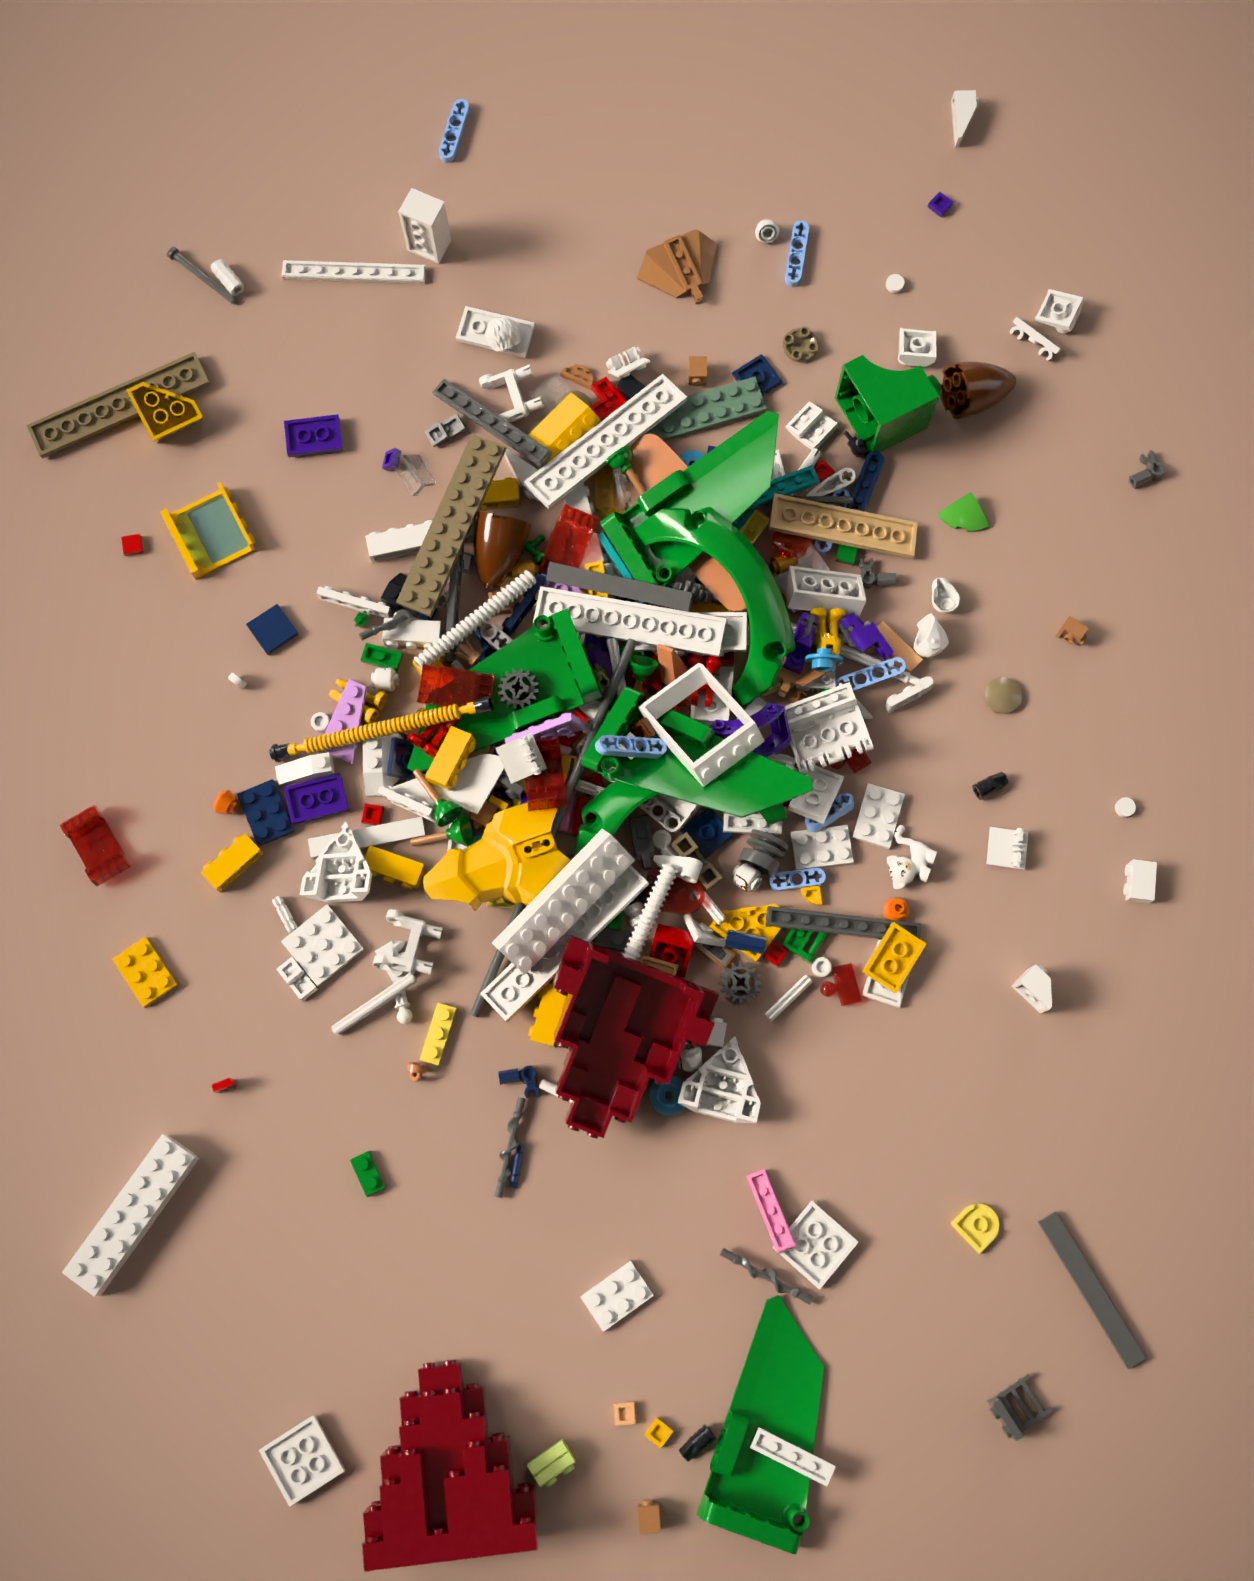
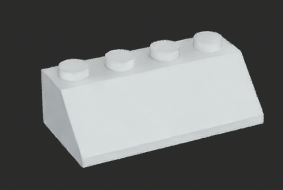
M789 566L786 587L788 608L811 611L814 608L821 607L825 608L827 613L831 609L842 608L846 611L847 616L853 612L857 617L860 616L866 603L861 575Z

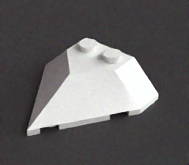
M347 822L342 825L341 828L343 830L336 838L333 837L316 859V865L310 873L307 871L303 876L300 890L301 897L333 903L362 901L368 895L372 873Z
M733 1037L729 1043L682 1083L678 1103L696 1113L734 1123H757L761 1102L754 1089L753 1081L738 1047L737 1039Z

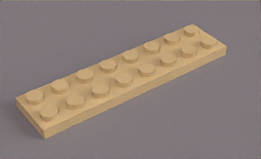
M774 493L768 530L912 559L915 554L918 523Z

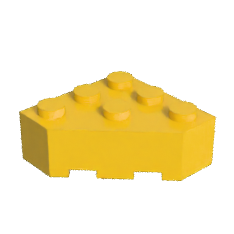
M144 382L126 390L153 442H157L204 419L196 402L192 399Z

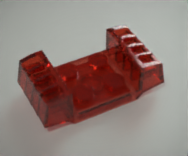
M564 504L545 550L539 571L547 572L549 562L580 568L592 535L597 533L601 520L596 516Z
M423 664L417 703L434 707L436 705L448 706L457 704L461 707L482 697H492L495 675Z
M559 738L535 741L547 769L542 770V773L538 775L533 774L524 778L528 811L567 807Z
M96 805L87 808L60 824L64 835L71 840L83 861L87 876L95 886L98 887L131 867L123 849Z

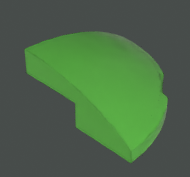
M972 492L938 513L940 519L954 529L958 526L965 528L966 532H976L989 527L987 519Z

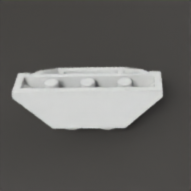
M398 733L363 741V778L366 797L381 796L378 794L381 786L385 788L388 786L393 787L400 778L387 775L391 740L394 737L403 739Z

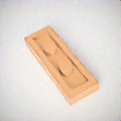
M882 621L877 626L894 651L891 657L902 658L906 664L905 671L911 673L923 659L886 623Z

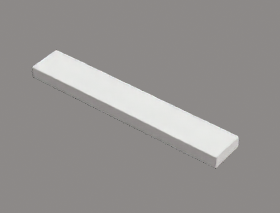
M422 817L351 830L360 849L368 848L369 845L379 846L426 836ZM339 833L308 839L311 858H318L333 837L336 838Z

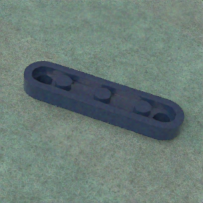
M874 451L867 455L851 494L853 503L847 504L846 508H856L859 511H865L884 464V456L880 452ZM872 461H876L877 464L874 465V464H872L871 462H872Z
M547 572L538 573L535 577L536 584L531 588H527L522 601L514 606L512 615L504 620L502 624L503 632L512 635L536 603V593L540 590V586L543 587Z

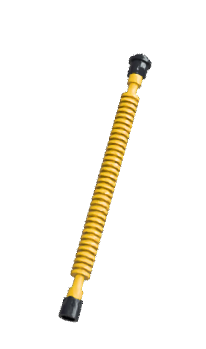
M487 696L461 707L457 704L435 708L434 710L431 709L425 712L422 711L369 725L315 736L314 738L304 739V743L298 745L296 743L273 744L269 753L271 759L279 763L290 756L299 754L301 751H306L310 754L375 739L376 737L379 738L385 735L418 729L427 725L431 726L432 724L435 725L441 722L460 719L461 714L465 713L479 714L491 712L494 709L491 697Z

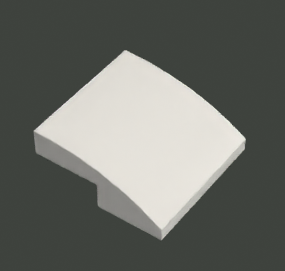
M808 402L785 427L796 439L812 450L813 448L818 449L838 428V423L824 415L821 408Z

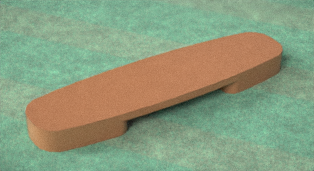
M644 434L630 445L633 456L631 462L632 470L646 491L677 470L683 471L688 468L678 455L657 435ZM703 551L688 565L707 589L730 612H747L744 599L735 581L716 559Z

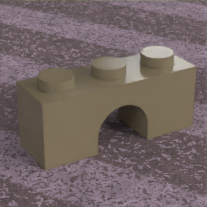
M687 832L671 843L670 848L677 856L695 858L703 863L697 882L706 893L722 881V876L711 862L708 863L698 850V846Z

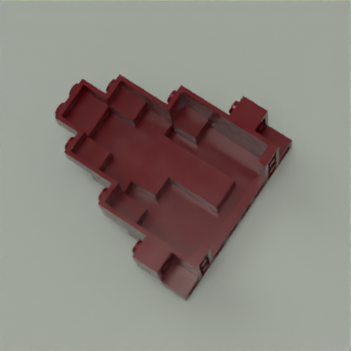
M570 935L553 980V986L557 989L556 992L567 996L562 1007L563 1012L554 1032V1040L557 1041L558 1046L566 1049L569 1048L564 1061L563 1071L555 1088V1094H558V1098L568 1102L570 1099L572 1100L565 1118V1124L568 1125V1128L574 1131H586L588 1136L598 1139V1137L604 1138L612 1116H615L614 1119L621 1123H626V1121L632 1123L649 1078H652L651 1081L656 1084L663 1085V1083L669 1085L686 1040H688L689 1044L700 1047V1044L706 1046L715 1024L711 1019V1014L719 994L706 987Z
M456 1360L443 1361L444 1365L438 1366L435 1365V1362L424 1363L423 1367L418 1369L420 1394H417V1390L404 1392L405 1396L399 1398L401 1425L399 1426L400 1445L389 1446L380 1456L382 1484L379 1486L380 1501L371 1502V1505L363 1512L365 1541L362 1543L364 1572L538 1550L536 1527L538 1509L535 1485L530 1486V1483L526 1482L520 1483L518 1487L514 1488L510 1436H505L504 1432L492 1434L489 1438L484 1386H479V1383L466 1384L467 1388H463L461 1363H456Z

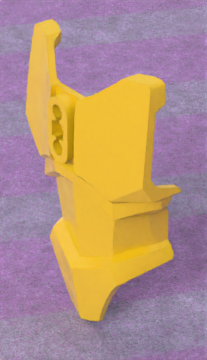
M546 797L496 813L493 820L487 824L479 841L464 849H449L444 857L424 876V890L432 900L466 903L474 911L483 903L502 898L515 904L528 906L571 861L557 849L551 833L553 820L558 810L554 798ZM544 840H547L550 845L546 847L542 846ZM525 847L531 848V852H530V853H526V852L524 851V848H525Z

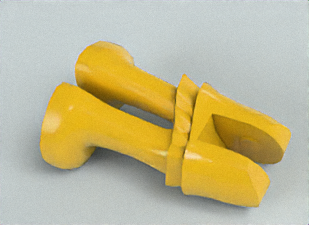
M821 607L812 609L810 614L819 617L818 632L815 633L817 649L831 648L832 654L840 655L842 643L838 637V625L845 618L846 611L842 608H834L829 611L828 634L826 633L827 610Z
M337 679L335 684L344 691L348 681ZM331 690L329 696L339 702L342 694ZM379 691L376 695L366 694L365 702L375 707L364 705L362 714L366 723L371 724L377 719L379 715L377 709H383L387 693Z

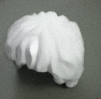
M496 317L488 323L485 335L493 351L508 350L520 343L518 326L511 318Z

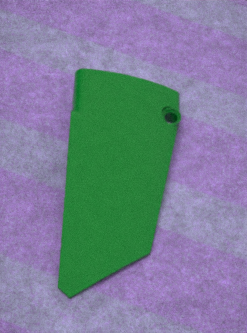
M766 411L685 470H677L642 494L637 499V503L625 512H612L600 521L602 528L635 580L660 586L671 584L676 580L677 575L703 552V550L695 546L677 541H660L643 546L634 529L650 516L665 508L689 509L692 514L696 510L711 507L733 524L771 487L779 414ZM666 570H669V577L664 579V572Z
M568 608L551 614L549 617L545 615L536 617L533 623L534 626L430 694L425 711L440 708L446 702L451 705L457 704L461 707L482 697L490 696L493 702V711L479 714H462L455 728L472 734L476 740L473 750L475 752L501 742L505 738L512 736L513 733L528 730L529 727L538 726L549 719H556L569 710L602 698ZM542 625H547L546 628L540 629ZM513 668H515L516 672L523 668L524 673L529 670L531 676L535 675L537 678L534 682L539 683L540 686L536 689L540 691V694H535L537 701L532 700V705L528 706L526 704L524 708L519 706L516 711L513 705L508 708L506 706L507 702L503 703L501 701L504 696L498 695V692L502 691L498 688V684H503L500 678L507 677L505 672L512 674ZM525 679V685H529L531 687L530 682L527 679ZM519 686L518 689H515L517 693L519 692V690H522L521 686ZM507 692V696L513 700V694ZM426 727L420 728L418 735L421 734L426 729ZM437 728L435 730V732L432 734V736L429 738L426 744L431 742V740L435 737L440 728ZM414 745L407 769L412 772L415 769L425 772L429 770L434 759L428 756L423 749L420 750Z
M628 686L621 692L581 760L582 766L604 775L608 781L618 780L741 818L777 806L813 790L810 777L752 751L704 787L668 747L666 752L656 759L634 757L631 760L629 757L601 755L595 748V743L601 736H626L631 732L637 737L630 726L644 718L638 707L647 700L645 694ZM671 709L656 719L693 763L725 740L716 736L714 730L709 726ZM656 733L652 737H650L660 739V737ZM611 767L615 768L613 771H607Z
M779 1295L766 1299L710 1462L711 1472L696 1514L709 1524L796 1555L803 1531L810 1525V1518L806 1513L810 1478L750 1448L758 1428H761L813 1454L824 1366ZM801 1514L800 1522L794 1523L795 1517Z

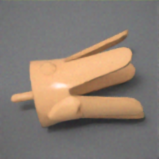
M466 639L468 645L460 644L459 646L468 656L457 652L454 654L466 660L471 666H474L481 654L476 652Z

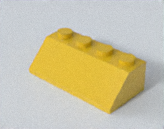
M569 393L528 434V436L552 452V455L541 468L590 431L600 421L593 410L573 393Z

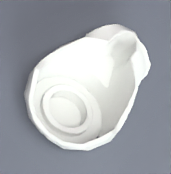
M936 578L932 584V604L938 612L943 614L957 609L960 604V596L948 579Z

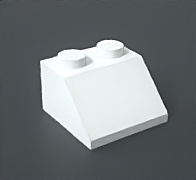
M1035 964L1027 969L1015 981L1012 987L1041 1014L1052 1007L1051 978L1047 975L1048 972L1045 968Z

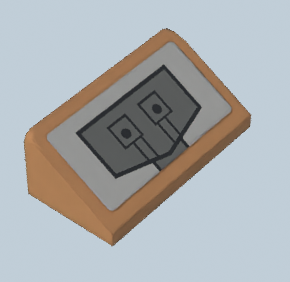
M697 942L693 944L695 949L723 970L736 955L725 946L719 947Z

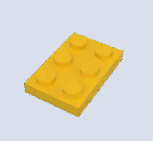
M893 922L862 973L896 994L926 946V943Z
M147 937L142 938L112 959L144 1008L178 986Z

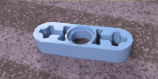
M841 793L836 796L830 809L835 812L827 816L825 823L822 824L806 817V828L811 832L820 831L854 808L853 796L849 793Z
M820 868L778 872L775 877H770L769 886L774 891L819 886L823 884L826 876L825 872ZM816 872L818 876L822 877L819 878L818 882L815 879H809L808 884H806L805 873H808L807 877H812ZM793 875H800L803 882L799 885L792 882ZM786 876H789L788 883L790 886H786L787 882L781 883L780 887H777V884H773L776 877H779V880H786Z

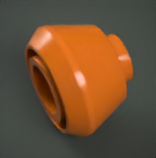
M223 790L216 797L213 808L216 813L229 815L237 810L239 806L237 803L238 799L231 790Z
M893 897L885 902L883 913L888 920L905 921L909 916L910 908L904 899Z

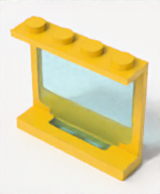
M221 482L217 483L220 490L171 514L167 508L160 511L195 580L256 550L253 545L256 543L251 533L247 534L245 528L248 526L243 517H238L237 513L240 510L235 502L231 503L229 498L232 495L228 487L223 488Z

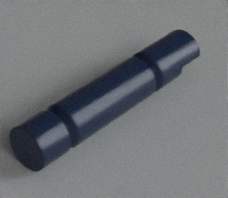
M477 627V630L473 631L484 652L488 653L491 651V647L487 640L482 637L480 628Z
M519 1145L516 1148L509 1187L517 1188L525 1146Z

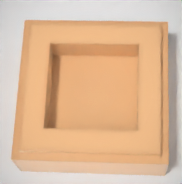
M635 1401L614 1403L616 1426L636 1424Z

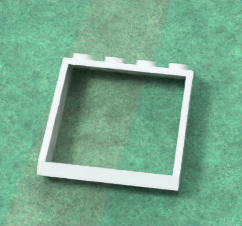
M701 663L696 664L638 707L642 716L649 721L660 739L664 741L667 747L703 787L765 741L756 723ZM707 683L744 725L693 763L656 719Z

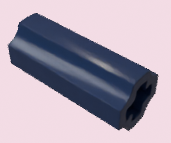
M728 929L725 947L763 955L767 937Z

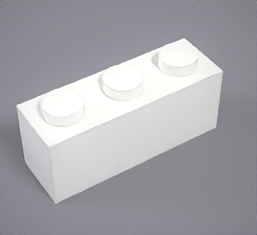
M384 618V623L392 620L393 618ZM406 619L396 625V629L383 631L382 640L384 645L390 648L405 646L408 649L424 647V649L428 650V646H433V642H437L438 638L441 639L442 624L441 621Z

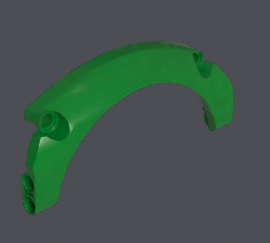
M711 507L696 510L692 514L689 509L665 508L637 526L634 531L643 546L660 541L686 543L708 553L730 574L744 599L749 616L751 634L748 660L740 679L732 689V693L739 705L743 707L767 692L770 687L774 686L783 663L780 659L795 650V642L789 615L781 592L768 566L756 549L735 526Z
M618 780L610 784L581 809V817L585 827L579 828L573 850L574 856L601 829L614 836L619 826L635 808L659 793ZM783 803L760 812L768 826L787 819ZM589 813L595 814L592 818H586Z

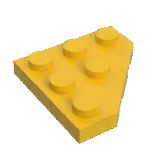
M768 904L765 906L721 911L726 920L721 924H717L714 920L709 928L723 939H726L728 929L767 937L766 950L781 930V928L765 926L767 906H779ZM739 950L754 962H757L762 955Z

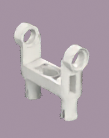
M530 364L517 370L509 369L497 375L486 374L479 379L483 389H494L507 384L515 409L499 414V416L509 423L530 415V412L544 408L540 396L525 402L520 392L519 380L534 376Z
M388 910L386 920L393 923V926L410 929L411 933L404 958L386 954L384 956L377 955L374 957L373 966L381 970L393 968L409 973L414 970L431 975L433 962L419 960L415 956L420 937L425 935L440 940L443 927L429 925L424 920L407 917L398 910Z

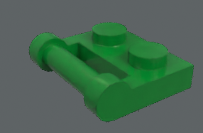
M791 929L782 946L801 957L804 961L812 964L816 952L825 937L829 936V933L819 932L806 953L802 949L812 932Z

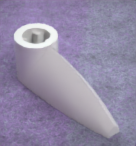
M843 468L817 485L807 496H823L851 484L855 480L856 474L851 468ZM844 471H847V473H852L850 481H847V479H842V475H844L842 473Z
M654 855V862L662 870V865L668 864L679 871L675 874L676 877L690 883L697 882L703 866L701 861L690 857Z

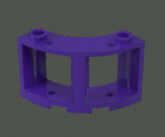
M767 703L760 711L750 716L758 729L770 723L772 732L752 752L763 757H768L773 753L777 755L792 741L785 706ZM716 719L710 728L714 730L716 736L724 739L723 736H730L744 724L739 719L731 721Z

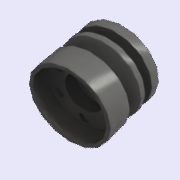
M753 829L750 833L751 838H748L746 842L752 848H743L738 861L741 864H750L764 876L775 877L780 863L774 858L783 859V852H786L789 846L773 834Z

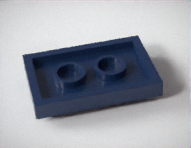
M273 779L237 793L258 847L295 832Z

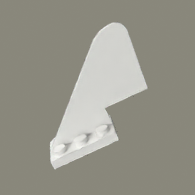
M479 755L467 759L465 768L458 775L457 784L454 787L452 786L450 791L434 784L431 785L440 798L460 804L462 808L478 815L503 773L504 766L497 755ZM417 778L394 787H380L378 794L386 801L435 823V803Z

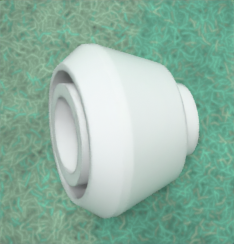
M769 219L761 220L755 230L757 240L761 243L773 242L779 235L777 223Z

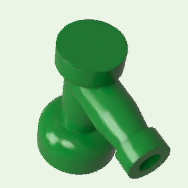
M542 534L532 542L527 540L524 550H527L534 556V562L538 566L543 564L548 557L545 551L539 552L536 549L545 540Z

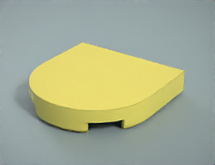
M984 1204L967 1206L950 1223L978 1254H981L999 1233V1219L996 1212Z

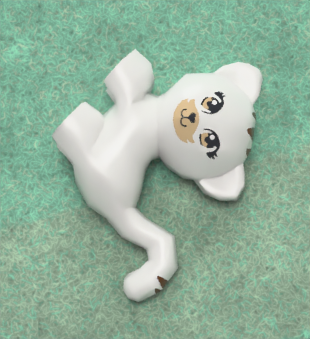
M899 825L895 829L894 838L897 843L910 846L911 859L897 856L887 857L893 887L897 890L904 888L906 884L912 882L916 874H919L920 881L926 883L931 870L927 865H933L937 854L936 851L930 849L922 842L911 838H903L901 836L905 831L903 825Z

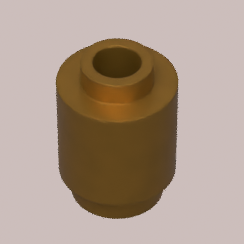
M794 551L783 552L770 559L769 567L773 573L780 575L787 572L789 566L798 565V557Z
M518 561L512 569V577L514 579L516 577L519 578V575L524 574L525 570L531 572L536 577L539 573V566L534 561Z

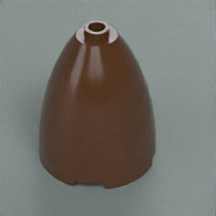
M975 361L950 363L942 371L944 376L943 383L940 384L942 389L940 398L945 411L949 410L954 419L969 417L981 413L1002 401L1014 389L1016 378L1010 371L994 364Z
M478 511L474 524L473 552L477 573L481 583H484V587L495 589V586H500L511 574L526 546L531 529L529 522L508 516H494V513Z

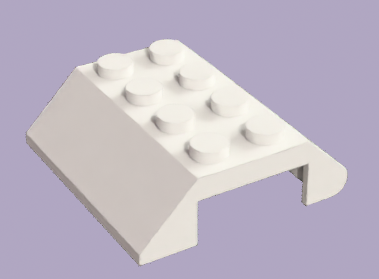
M850 682L785 706L792 739L790 744L801 774L809 773V767L811 772L815 771V763L820 762L822 767H826V761L831 765L845 760V754L850 758L852 757L851 750L857 749L859 754L864 753L862 749L864 747L866 752L874 749Z

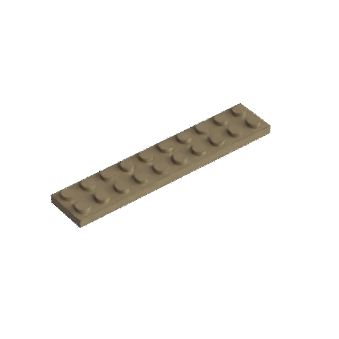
M196 353L188 354L26 425L40 457L43 459L138 417L139 414L126 390L139 383L144 382L183 397L211 385Z
M471 434L396 601L398 605L432 617L505 454L506 446Z

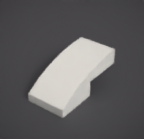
M293 957L277 968V971L302 1002L318 990Z

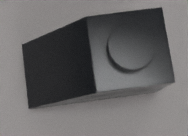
M399 573L389 581L381 596V601L388 604L394 611H399L403 608V606L396 603L407 579V575Z

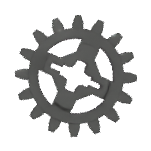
M686 580L684 584L674 581L672 587L673 589L694 593L692 603L697 605L700 601L711 603L713 594L704 591L705 586Z
M513 668L512 674L505 672L507 677L500 678L503 684H498V688L502 690L498 692V695L504 696L501 701L503 703L507 702L506 706L508 708L513 705L514 710L517 711L519 706L524 708L526 704L528 706L532 705V700L537 701L535 694H540V691L536 688L540 685L538 682H534L537 678L535 675L531 676L529 670L524 673L523 668H520L519 672H516L515 668ZM525 679H527L530 682L531 687L529 685H525ZM519 686H521L522 690H519V692L517 693L515 689H518ZM507 692L513 694V700L507 696Z
M739 961L738 966L731 963V969L725 967L726 974L721 973L720 975L724 979V981H719V985L724 986L720 992H726L725 999L731 997V1003L738 1000L739 1005H741L743 1000H745L748 1004L750 1003V997L754 1000L756 999L754 992L760 993L761 991L757 988V986L762 984L761 981H757L761 975L754 973L755 967L749 969L750 963H747L746 966H742V961ZM741 970L745 971V973L737 974L735 971ZM728 977L732 981V986L730 989L727 985ZM751 977L753 979V989L749 986V979ZM737 979L739 981L743 979L745 981L743 984L745 987H737ZM736 992H743V993L746 994V995H744V996H737V995H735V993H736Z

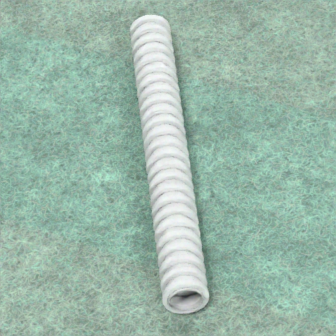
M525 570L524 574H520L519 578L516 577L515 581L510 582L511 585L507 584L506 588L501 589L502 592H497V595H493L492 599H488V603L484 602L483 606L478 607L479 610H474V613L469 614L470 617H465V621L461 620L460 624L455 625L456 628H451V632L447 631V635H442V639L438 638L437 642L432 643L433 646H428V650L424 649V653L418 654L419 657L415 656L414 662L423 671L426 670V667H431V663L434 664L436 659L439 660L440 656H445V652L448 653L449 649H453L454 645L457 646L459 644V641L462 642L463 638L468 637V634L471 635L472 631L477 630V627L480 628L482 623L485 624L486 620L491 619V616L494 617L495 613L500 612V609L503 610L504 606L509 605V602L512 603L514 598L517 599L518 595L521 596L523 594V591L526 592L527 588L532 587V584L535 585L536 579L532 573Z
M668 864L662 865L663 870L660 869L659 871L661 874L657 876L658 881L654 882L656 885L652 887L653 892L649 893L651 896L647 898L648 903L644 904L646 907L642 909L643 914L639 915L638 925L634 926L633 936L629 937L630 942L626 944L628 947L624 948L625 953H622V955L636 961L641 956L639 953L643 951L642 947L646 945L644 942L648 940L647 936L651 934L649 931L653 929L652 925L656 923L655 918H658V912H661L660 907H663L662 903L666 901L665 896H668L669 893L667 892L671 890L670 885L674 883L673 878L676 879L675 874L679 872Z

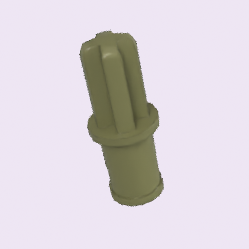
M596 663L591 668L596 682L600 688L603 689V685L607 688L610 684L607 678L608 674L602 666Z

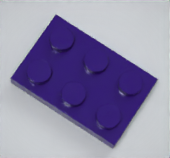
M339 414L284 421L288 457L343 451Z
M340 773L284 787L293 825L349 811Z

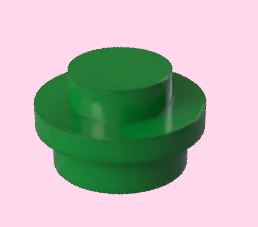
M359 611L353 620L356 622L355 627L363 628L370 616L366 614V611L363 613Z

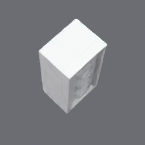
M411 188L398 211L407 251L439 264L451 242L445 202Z

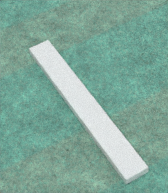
M283 260L282 268L283 280L425 284L426 276L425 265Z

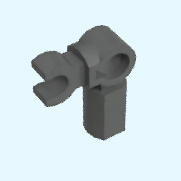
M1152 450L1148 453L1150 458H1146L1144 454H1141L1139 458L1141 463L1146 465L1147 469L1129 477V482L1133 488L1151 480H1159L1162 477L1165 467L1158 460H1155V453Z
M860 558L859 568L861 569V577L865 589H869L873 585L896 586V573H877L874 575L872 570L873 559L870 558L869 565H865L863 558Z

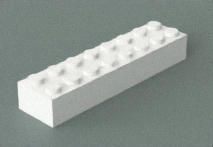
M601 829L506 927L492 944L526 975L623 874L635 859L610 833Z
M162 1134L62 1273L92 1296H101L200 1157L171 1136Z

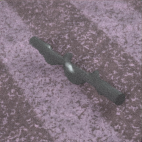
M441 595L437 606L445 602L443 595ZM401 609L394 613L392 620L359 633V637L363 641L373 635L376 636L380 631L396 629V625L399 622L408 618L419 619L421 613L414 610L408 612Z
M518 1097L513 1118L508 1122L507 1130L510 1133L507 1150L499 1154L503 1161V1166L497 1180L498 1183L494 1197L502 1198L507 1177L511 1173L509 1161L511 1152L519 1146V1140L515 1135L519 1120L523 1116L526 1098Z
M722 1248L720 1255L732 1261L733 1264L746 1268L752 1278L755 1279L761 1276L774 1284L776 1292L790 1293L794 1298H798L809 1305L812 1303L813 1297L802 1292L800 1288L791 1287L779 1281L773 1269L766 1268L760 1270L751 1265L749 1260Z

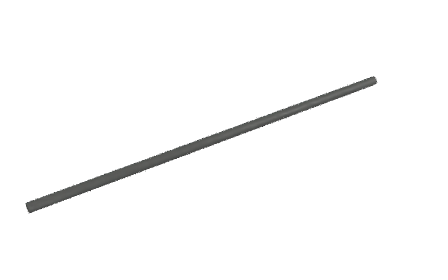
M628 638L591 726V732L587 735L557 806L558 810L551 829L553 838L556 836L584 770V766L581 765L582 757L606 718L636 647L637 641ZM545 840L544 846L547 847L550 845L549 841ZM515 905L507 926L525 909L526 905ZM498 949L470 1012V1015L479 1018L486 1001L480 993L495 980L504 959V955Z

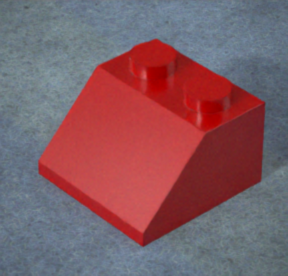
M658 923L649 957L679 965L676 975L685 978L694 943L691 933Z

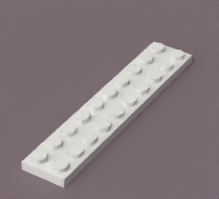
M660 375L525 480L524 485L550 509L605 466V460L612 453L624 446L633 444L640 436L646 434L687 401V396L665 375Z
M540 586L533 623L535 618L540 615L549 617L551 614L568 608L576 631L579 633L617 638L625 641L631 638L637 641V643L653 646L662 644L676 650L720 657L727 622L726 618Z
M630 865L526 975L511 963L480 994L508 1023L555 977L569 936L572 935L591 942L649 885L648 881Z

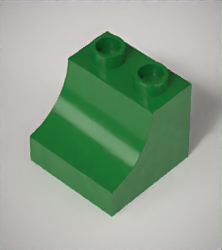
M861 355L843 364L835 400L858 438L866 441L869 454L874 451L882 452L927 429L938 399L942 394V389L938 379L934 375L927 377L921 366L903 371L888 370L873 364Z

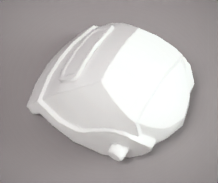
M930 613L918 622L919 631L915 638L914 650L921 657L927 658L941 653L947 647L949 641L938 619L933 613Z

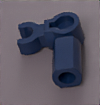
M525 1066L520 1071H518V1068L498 1071L500 1085L520 1082V1079L523 1078V1084L527 1086L524 1091L525 1097L529 1098L528 1091L530 1089H534L536 1096H539V1089L535 1086L537 1079L534 1067Z

